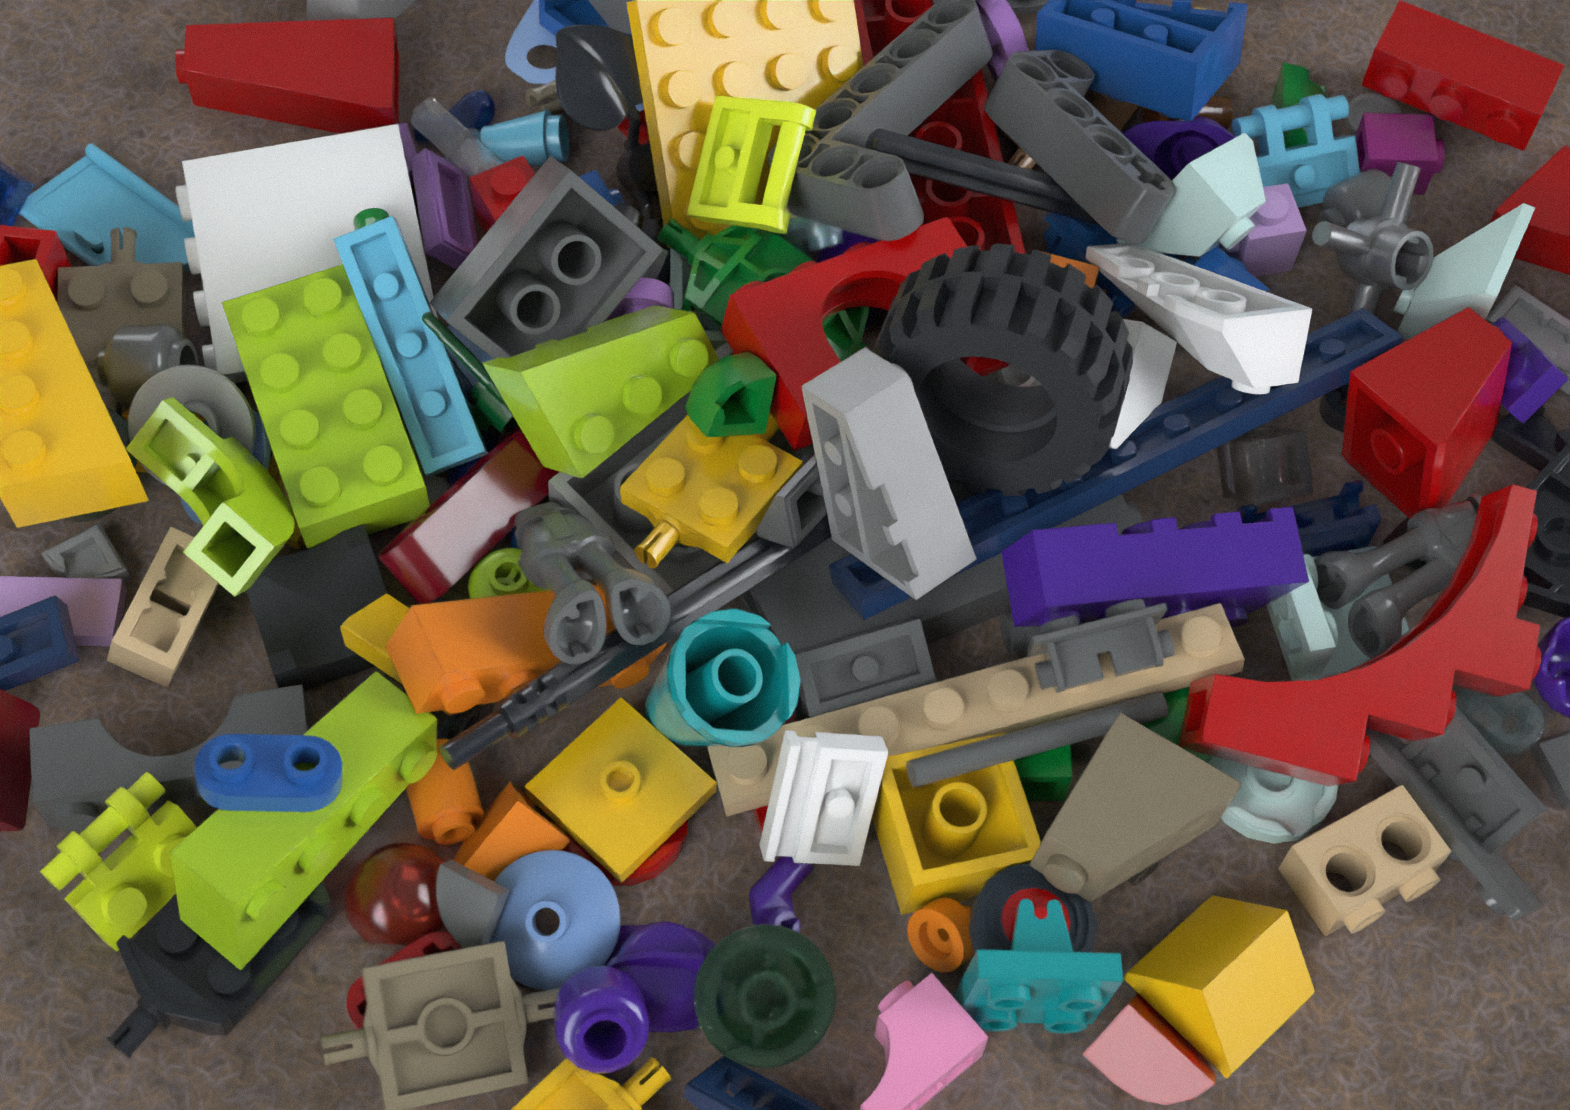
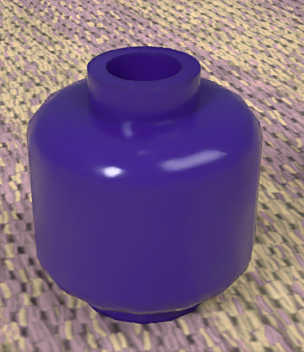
M591 966L574 973L561 986L554 1002L556 1039L563 1055L577 1068L591 1073H612L630 1065L642 1053L649 1037V1016L639 985L627 973L610 966Z

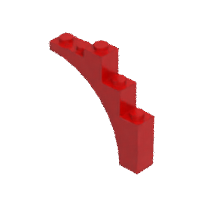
M1512 484L1481 497L1469 544L1447 587L1420 621L1379 655L1341 674L1318 680L1262 682L1213 674L1192 681L1178 746L1183 749L1329 787L1357 781L1358 774L1367 763L1370 751V740L1365 735L1366 729L1411 741L1444 735L1445 728L1451 722L1456 709V694L1452 690L1453 685L1496 697L1530 690L1531 682L1536 677L1541 663V651L1537 646L1540 625L1517 619L1516 614L1521 608L1527 593V580L1523 576L1527 549L1532 544L1538 527L1537 516L1533 513L1537 491Z

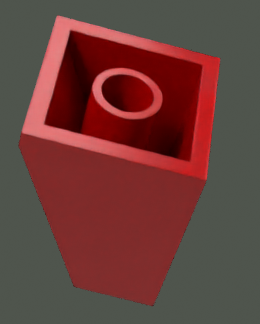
M1467 307L1350 371L1342 457L1409 519L1427 508H1441L1447 505L1495 432L1512 341L1498 327L1489 324L1470 307Z

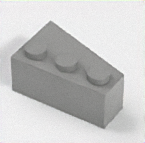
M863 348L801 386L831 536L834 542L915 600L977 560L916 397L913 383L901 366L895 363L891 364L867 348Z

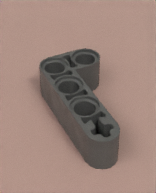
M1062 50L1012 53L984 104L987 115L1107 232L1121 241L1130 244L1145 242L1175 192L1173 182L1084 98L1095 77L1094 71L1087 63L1075 55Z

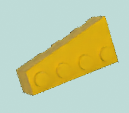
M37 259L0 266V499L17 528L149 501Z

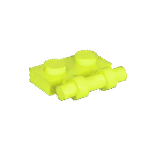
M145 772L127 790L120 786L105 800L108 808L79 835L74 831L67 835L57 845L60 853L40 870L41 874L59 891L79 873L85 878L64 899L95 933L116 952L119 950L116 942L122 935L131 939L176 894L170 851L197 828L183 810L169 800L150 817L147 809L166 790L148 772ZM128 829L132 835L102 861L99 854L124 830Z

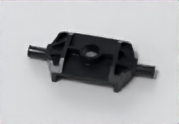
M321 881L241 971L180 920L177 895L175 894L133 941L122 935L116 942L140 998L136 1001L138 1007L129 1014L106 1040L130 1059L132 1054L158 1024L165 1029L170 1024L206 1035L227 1036L335 914L336 910L323 882Z

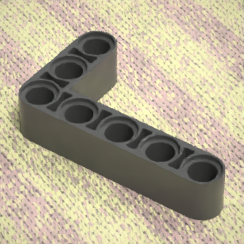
M941 0L933 5L815 109L816 116L811 131H805L787 204L791 214L882 241L897 240L918 229L923 222L924 213L903 159L864 147L871 131L875 128L908 136L992 58L993 51L975 0ZM776 144L768 152L766 158L770 169Z

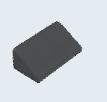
M815 454L775 495L757 528V535L760 538L795 548L827 514Z

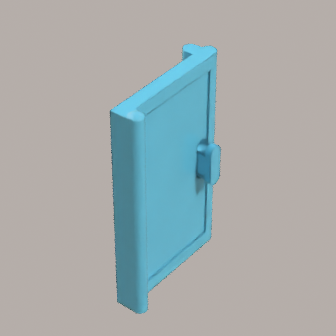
M93 143L86 146L85 157L20 201L15 207L17 213L37 228L56 231L62 246L88 266H99L106 262H111L110 231L119 227L123 235V227H127L137 232L136 261L144 264L182 262L186 272L190 270L184 239L195 237L192 221L183 222L178 205Z

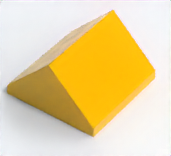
M1214 895L1198 907L1123 977L1138 994L1226 1079L1315 992L1288 910Z

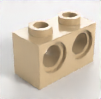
M171 526L111 641L107 657L108 662L165 687L169 686L219 586L215 579L183 553L195 537Z
M1402 784L1292 845L1278 870L1324 936L1329 935L1344 925L1353 934L1364 929L1385 913V909L1381 904L1401 894L1406 902H1410L1433 888L1441 880L1436 871L1452 851ZM1382 842L1398 845L1405 852L1408 860H1398L1390 856L1383 848ZM1334 872L1343 875L1349 880L1354 891L1344 892L1335 888L1329 882L1326 873Z

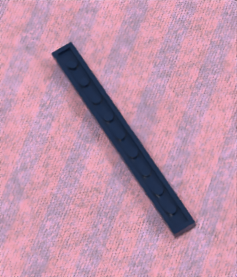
M1361 308L1307 334L1299 381L1297 383L1271 386L1270 392L1267 394H1250L1234 389L1232 387V379L1220 376L1156 407L1117 449L1109 448L1099 462L1090 466L1087 473L1068 484L1062 479L1061 486L1054 490L1037 494L1035 489L1031 488L1027 489L1026 493L1021 496H1003L1002 490L989 489L986 494L977 493L956 503L977 560L953 576L1000 554L1002 550L1032 530L1049 529L1064 523L1349 383L1350 371L1403 343V336L1365 308ZM852 554L829 565L833 585L864 620L911 598L907 593Z

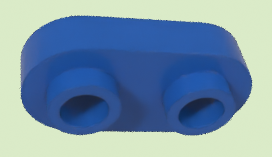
M225 734L208 741L199 750L194 763L196 785L200 796L209 805L228 811H317L328 806L336 799L343 782L342 760L339 752L330 742L316 736ZM229 761H241L243 763L236 769L220 767L221 764ZM300 762L317 765L309 771H300L294 768Z

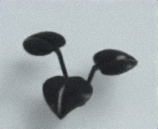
M599 25L564 27L557 31L555 36L557 48L555 82L560 103L574 122L582 127L597 131L615 128L624 120L627 114L629 118L628 139L624 142V147L627 151L619 158L616 172L619 182L626 190L632 192V198L639 202L642 212L640 213L637 209L627 204H615L612 206L662 249L668 251L657 280L670 286L671 248L658 240V236L664 227L663 219H652L654 207L647 195L648 192L658 190L650 143L643 145L639 143L641 116L635 105L643 103L633 39L618 30Z

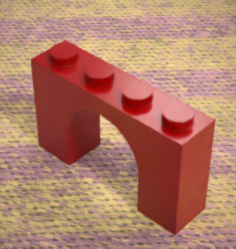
M947 216L927 224L921 223L918 229L903 238L891 241L880 240L872 244L867 241L860 242L839 256L819 263L816 261L802 263L789 274L764 283L761 281L749 282L730 295L721 332L734 354L748 351L759 357L776 374L770 413L793 451L813 444L801 386L841 362L825 336L822 322L834 313L852 307L866 306L889 310L901 283L910 273L920 270L924 262L937 255L946 253L951 259L955 249L967 247ZM972 356L959 358L966 366L981 376H986L1006 368L1010 364L987 357Z

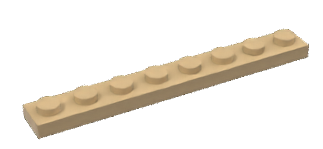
M1221 603L1161 619L1155 625L1157 632L1169 631L1175 651L1174 656L1164 658L1163 666L1157 668L1153 667L1115 677L1109 653L1098 655L1104 676L1102 681L1056 693L1054 687L1042 690L1039 685L1035 663L1045 661L1044 654L785 724L771 737L755 745L745 747L707 746L727 817L769 804L785 730L796 731L797 737L813 738L815 737V732L882 736L888 750L887 756L1002 732L1006 734L1155 692L1165 694L1189 687L1192 681L1213 674L1229 676L1242 672L1245 659Z

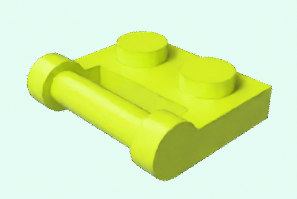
M715 96L686 215L704 222L759 228L774 233L786 234L791 214L786 212L804 134L805 131L812 130L816 110L803 104L788 101ZM773 125H778L781 128L762 205H757L754 202Z

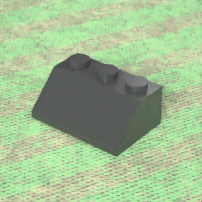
M549 156L435 295L430 304L445 321L493 359L498 357L509 358L533 350L537 344L552 339L559 341L586 332L587 327L604 322L663 249L573 171Z

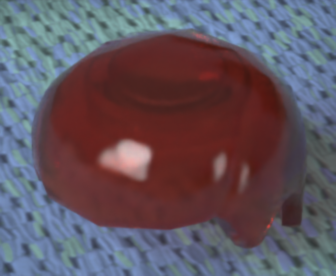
M408 842L390 843L373 850L352 870L343 891L346 919L363 940L372 945L390 944L406 947L424 935L438 932L445 927V924L438 909L436 881L440 864L445 863L446 860L438 857L437 852L430 848Z

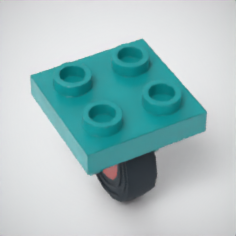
M1030 863L1009 866L986 882L972 905L969 933L975 955L954 993V998L983 1031H1007L1017 1027V1023L1044 1024V1029L1052 1033H1075L1087 1028V1024L1094 1023L1122 984L1121 953H1091L1094 949L1097 927L1091 902L1076 893H1067L1057 889L1048 882L1044 874L1029 866Z

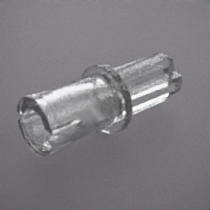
M427 98L413 110L411 117L412 125L445 154V160L457 165L469 177L504 163L480 141L481 133L475 127L467 129L434 98Z

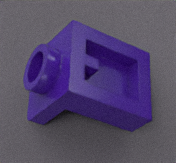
M1501 317L1492 325L1498 327L1512 341L1501 403L1524 424L1569 378L1535 343L1506 318Z

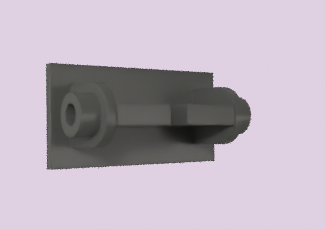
M1131 600L1109 607L1104 611L1106 618L1080 625L1078 616H1070L1041 625L1039 627L1041 635L1032 637L1027 649L1028 657L1044 654L1045 661L1035 663L1036 675L1041 689L1054 687L1056 693L1067 689L1102 681L1104 676L1098 655L1109 653L1115 677L1163 666L1164 658L1175 655L1169 631L1157 632L1155 627L1167 611L1166 604L1163 603L1146 608L1144 600Z

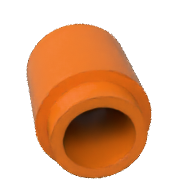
M437 739V758L433 766L422 779L406 787L419 835L426 839L435 840L438 844L443 845L454 844L467 839L474 833V826L484 818V810L469 761L453 770L447 765L440 753L439 747L449 741V739Z

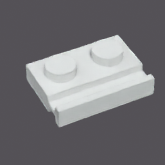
M785 730L759 844L764 861L774 862L775 856H789L793 858L794 863L860 866L888 755V750L882 736L815 732V737L813 738L797 737L796 731Z

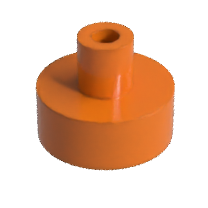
M938 897L911 915L907 926L908 939L914 953L926 966L938 972H952L975 955L969 933L972 908L961 905L950 898Z

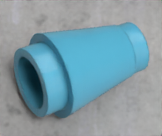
M549 110L497 123L493 126H483L481 130V147L484 159L486 161L508 162L523 155L530 166L541 167L549 156L559 162H566L569 158L570 144L568 126L564 115H551Z

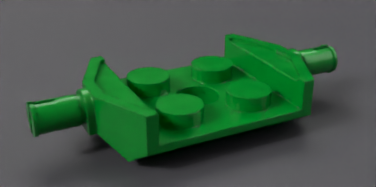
M672 218L668 224H665L658 236L660 242L665 243L688 259L687 263L692 266L681 310L693 312L697 309L721 327L729 297L740 287L753 281L764 283L789 274L802 263L814 261L774 232L759 228L731 225L714 236L707 233L700 239ZM869 307L847 308L834 313L822 322L825 336L841 362L866 348L867 345L862 342Z

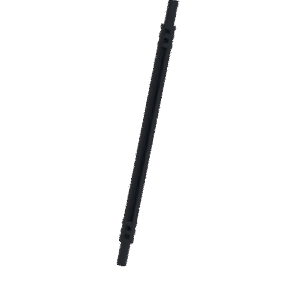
M827 514L795 548L758 537L742 547L728 563L721 560L667 594L666 597L671 608L670 621L664 633L655 641L645 645H633L624 640L616 628L605 634L603 646L592 659L575 665L561 661L493 704L492 714L439 747L444 761L451 769L456 770L507 736L512 739L519 738L678 636L691 622L711 611H717L832 537Z

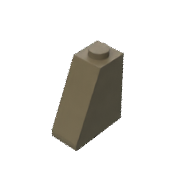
M1119 713L1047 831L1029 866L1044 874L1048 882L1057 889L1067 893H1076L1087 901L1092 902L1216 826L1242 783L1126 715Z

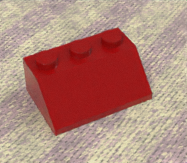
M1399 0L1373 51L1361 86L1379 92L1385 97L1396 99L1431 113L1439 119L1450 121L1478 132L1496 142L1505 143L1525 151L1565 65Z

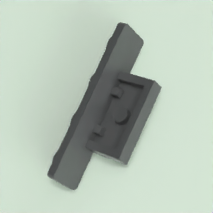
M1456 707L1451 722L1445 728L1444 735L1411 741L1407 746L1399 737L1366 729L1365 735L1370 740L1368 758L1373 757L1389 776L1386 780L1389 790L1391 791L1403 784L1452 851L1448 857L1456 862L1461 860L1478 880L1475 885L1476 890L1484 902L1498 914H1507L1513 921L1524 918L1541 907V901L1498 851L1548 809L1464 714Z

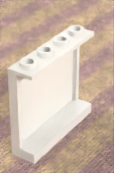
M398 124L182 161L186 185L176 186V195L183 222L192 221L195 237L184 239L191 273L192 275L201 273L204 289L193 292L195 309L200 327L210 326L213 344L202 346L204 363L206 368L224 375L234 384L248 381L221 302L343 264L333 239L355 231L353 219L362 210L380 208L387 211L389 216H394L399 224L429 303L433 299ZM430 304L434 316L438 319L436 310Z

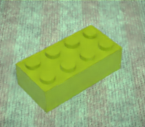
M343 264L221 302L307 549L328 541L344 530L364 524L367 535L414 520L430 506L424 480L368 326Z

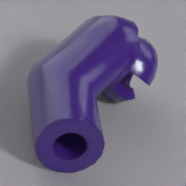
M780 856L751 887L748 898L753 930L759 939L768 946H784L794 941L800 933L801 922L800 918L795 917L791 894L813 871L811 863H794L792 857Z

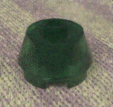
M778 925L749 926L726 936L715 945L704 959L697 974L694 988V1006L697 1020L709 1042L720 1053L734 1062L756 1068L783 1066L809 1053L826 1034L833 1019L836 1005L835 980L831 967L823 953L804 935Z

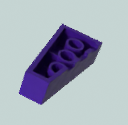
M1293 507L1272 508L1266 512L1267 516L1255 523L1242 524L1240 511L1216 513L1210 517L1211 520L1193 523L1179 530L1176 517L1151 519L1148 522L1135 524L1124 529L1121 535H1118L1116 523L1032 530L1001 551L1014 627L1041 626L1050 621L1070 616H1078L1081 625L1106 618L1104 611L1109 607L1137 599L1144 600L1146 608L1165 603L1167 611L1161 619L1221 603L1231 628L1242 626L1248 622L1247 614L1309 582Z

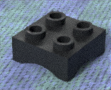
M364 524L344 530L335 537L313 548L290 555L274 557L253 585L246 590L278 688L303 685L304 690L375 667V665L345 646L340 626L348 617L386 593L388 594Z

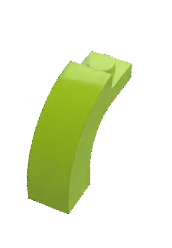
M174 397L162 400L127 446L126 450L182 497L200 519L203 527L183 553L234 597L248 590L291 537L295 527L294 516L289 502L269 472L233 436L225 439L220 438Z

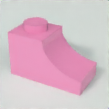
M933 973L916 986L909 980L904 981L895 987L878 1005L881 1014L877 1019L874 1036L884 1048L886 1070L875 1091L861 1104L860 1110H918L982 1057L988 1036Z

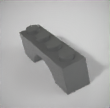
M303 685L235 695L223 723L208 739L190 750L168 756L142 755L124 748L107 733L99 718L30 728L33 804L49 828L57 827L65 831H82L108 808L105 800L120 786L127 790L145 772H148L166 790L147 809L150 817L168 800L177 806L195 804L201 808H215L204 801L197 789L194 763L199 750L211 739L225 734H305L314 724L312 709ZM229 761L221 764L220 767L236 769L243 763L241 761Z

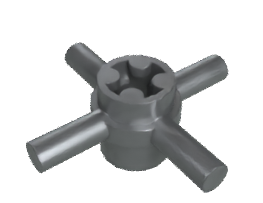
M1397 162L1380 216H1375L1371 219L1359 218L1351 222L1347 228L1322 221L1313 230L1312 238L1314 243L1337 251L1338 264L1342 272L1353 277L1358 283L1348 315L1361 308H1365L1373 314L1381 290H1386L1389 287L1400 290H1412L1425 280L1431 269L1433 245L1429 236L1422 231L1410 229L1403 223L1421 170L1419 167Z

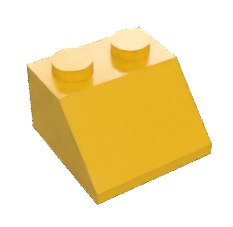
M1004 732L887 756L872 820L901 915L915 912L938 897L950 898L957 902L965 901L979 894L990 878L1009 866L1027 864L1033 860L1041 840L1014 760L916 788L912 786L907 773L906 763L909 760L1005 734Z

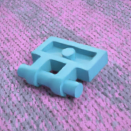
M1322 94L1301 98L1299 105L1277 109L1272 104L1253 109L1251 115L1235 118L1232 121L1233 136L1238 137L1246 133L1250 139L1256 138L1258 141L1260 154H1257L1256 158L1263 187L1288 183L1298 208L1322 203L1324 195L1331 185L1360 173L1355 136L1342 135L1333 137L1331 121L1346 118L1349 114V105L1343 95L1325 98ZM1304 127L1308 143L1285 148L1283 132Z

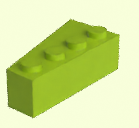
M376 671L303 734L325 739L337 749L341 756L343 782L340 793L332 803L312 812L228 811L218 809L170 851L180 920L240 971L409 784L418 782L428 773L437 758V718L429 712L416 714L409 697ZM300 762L294 768L300 771H309L317 765Z

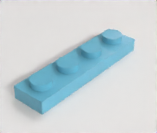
M392 215L334 238L333 240L425 475L431 477L489 454L447 347L422 321L424 313H434L397 220Z

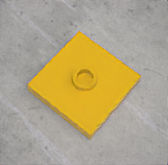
M622 697L524 786L526 796L620 883L629 877L717 792V782Z

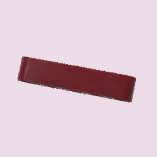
M519 425L505 435L488 451L489 454L484 455L378 555V558L418 605L429 604L445 593L515 526V517L521 510L536 506L549 494L548 481L557 475L559 471L543 467Z

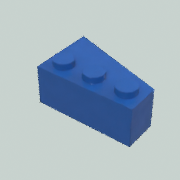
M1049 0L1037 13L1035 51L1062 50L1075 55L1087 63L1095 74L1094 80L1088 88L1089 90L1108 95L1117 101L1129 102L1160 112L1169 118L1192 121L1240 64L1248 4L1229 2L1228 12L1191 8L1192 0H1173L1172 6L1136 2V0Z

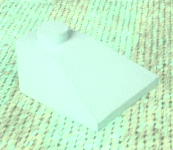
M1243 133L1188 163L1172 180L1175 192L1145 242L1136 245L1158 253L1202 256L1220 244L1226 250H1229L1245 238L1255 227L1249 218L1266 202L1255 148L1250 137ZM1120 239L1116 240L1118 243H1127Z
M1523 203L1433 258L1431 269L1425 280L1412 290H1402L1393 310L1404 315L1397 331L1403 336L1404 340H1409L1467 307H1470L1484 320L1486 319L1497 298L1535 207Z

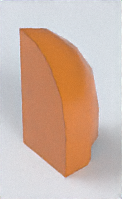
M510 781L486 809L484 818L474 826V833L463 841L453 861L495 881L498 875L517 859L538 851H562L570 842V839L557 823L552 824L532 808L536 804L526 796L525 792Z

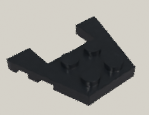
M1542 405L1524 424L1509 413L1496 426L1493 441L1540 471L1525 487L1537 491L1533 513L1537 516L1538 527L1535 538L1527 549L1523 576L1527 580V593L1523 605L1567 618L1570 616V435L1565 430L1560 432L1555 430L1543 416L1545 408ZM1408 517L1383 540V545L1408 532L1407 526L1410 520ZM1417 559L1405 564V566L1419 569L1427 564V562Z

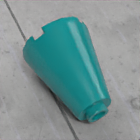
M739 609L711 611L691 622L675 640L646 699L644 707L645 719L674 745L745 747L758 744L776 733L797 707L801 680L795 654L787 642L783 645L778 638L768 629L772 625L761 616Z

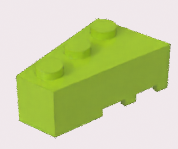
M652 305L587 327L586 332L559 341L552 339L535 345L536 348L509 358L498 357L482 364L543 467L578 478H584L690 392L695 380L706 367L719 360V357L695 312Z

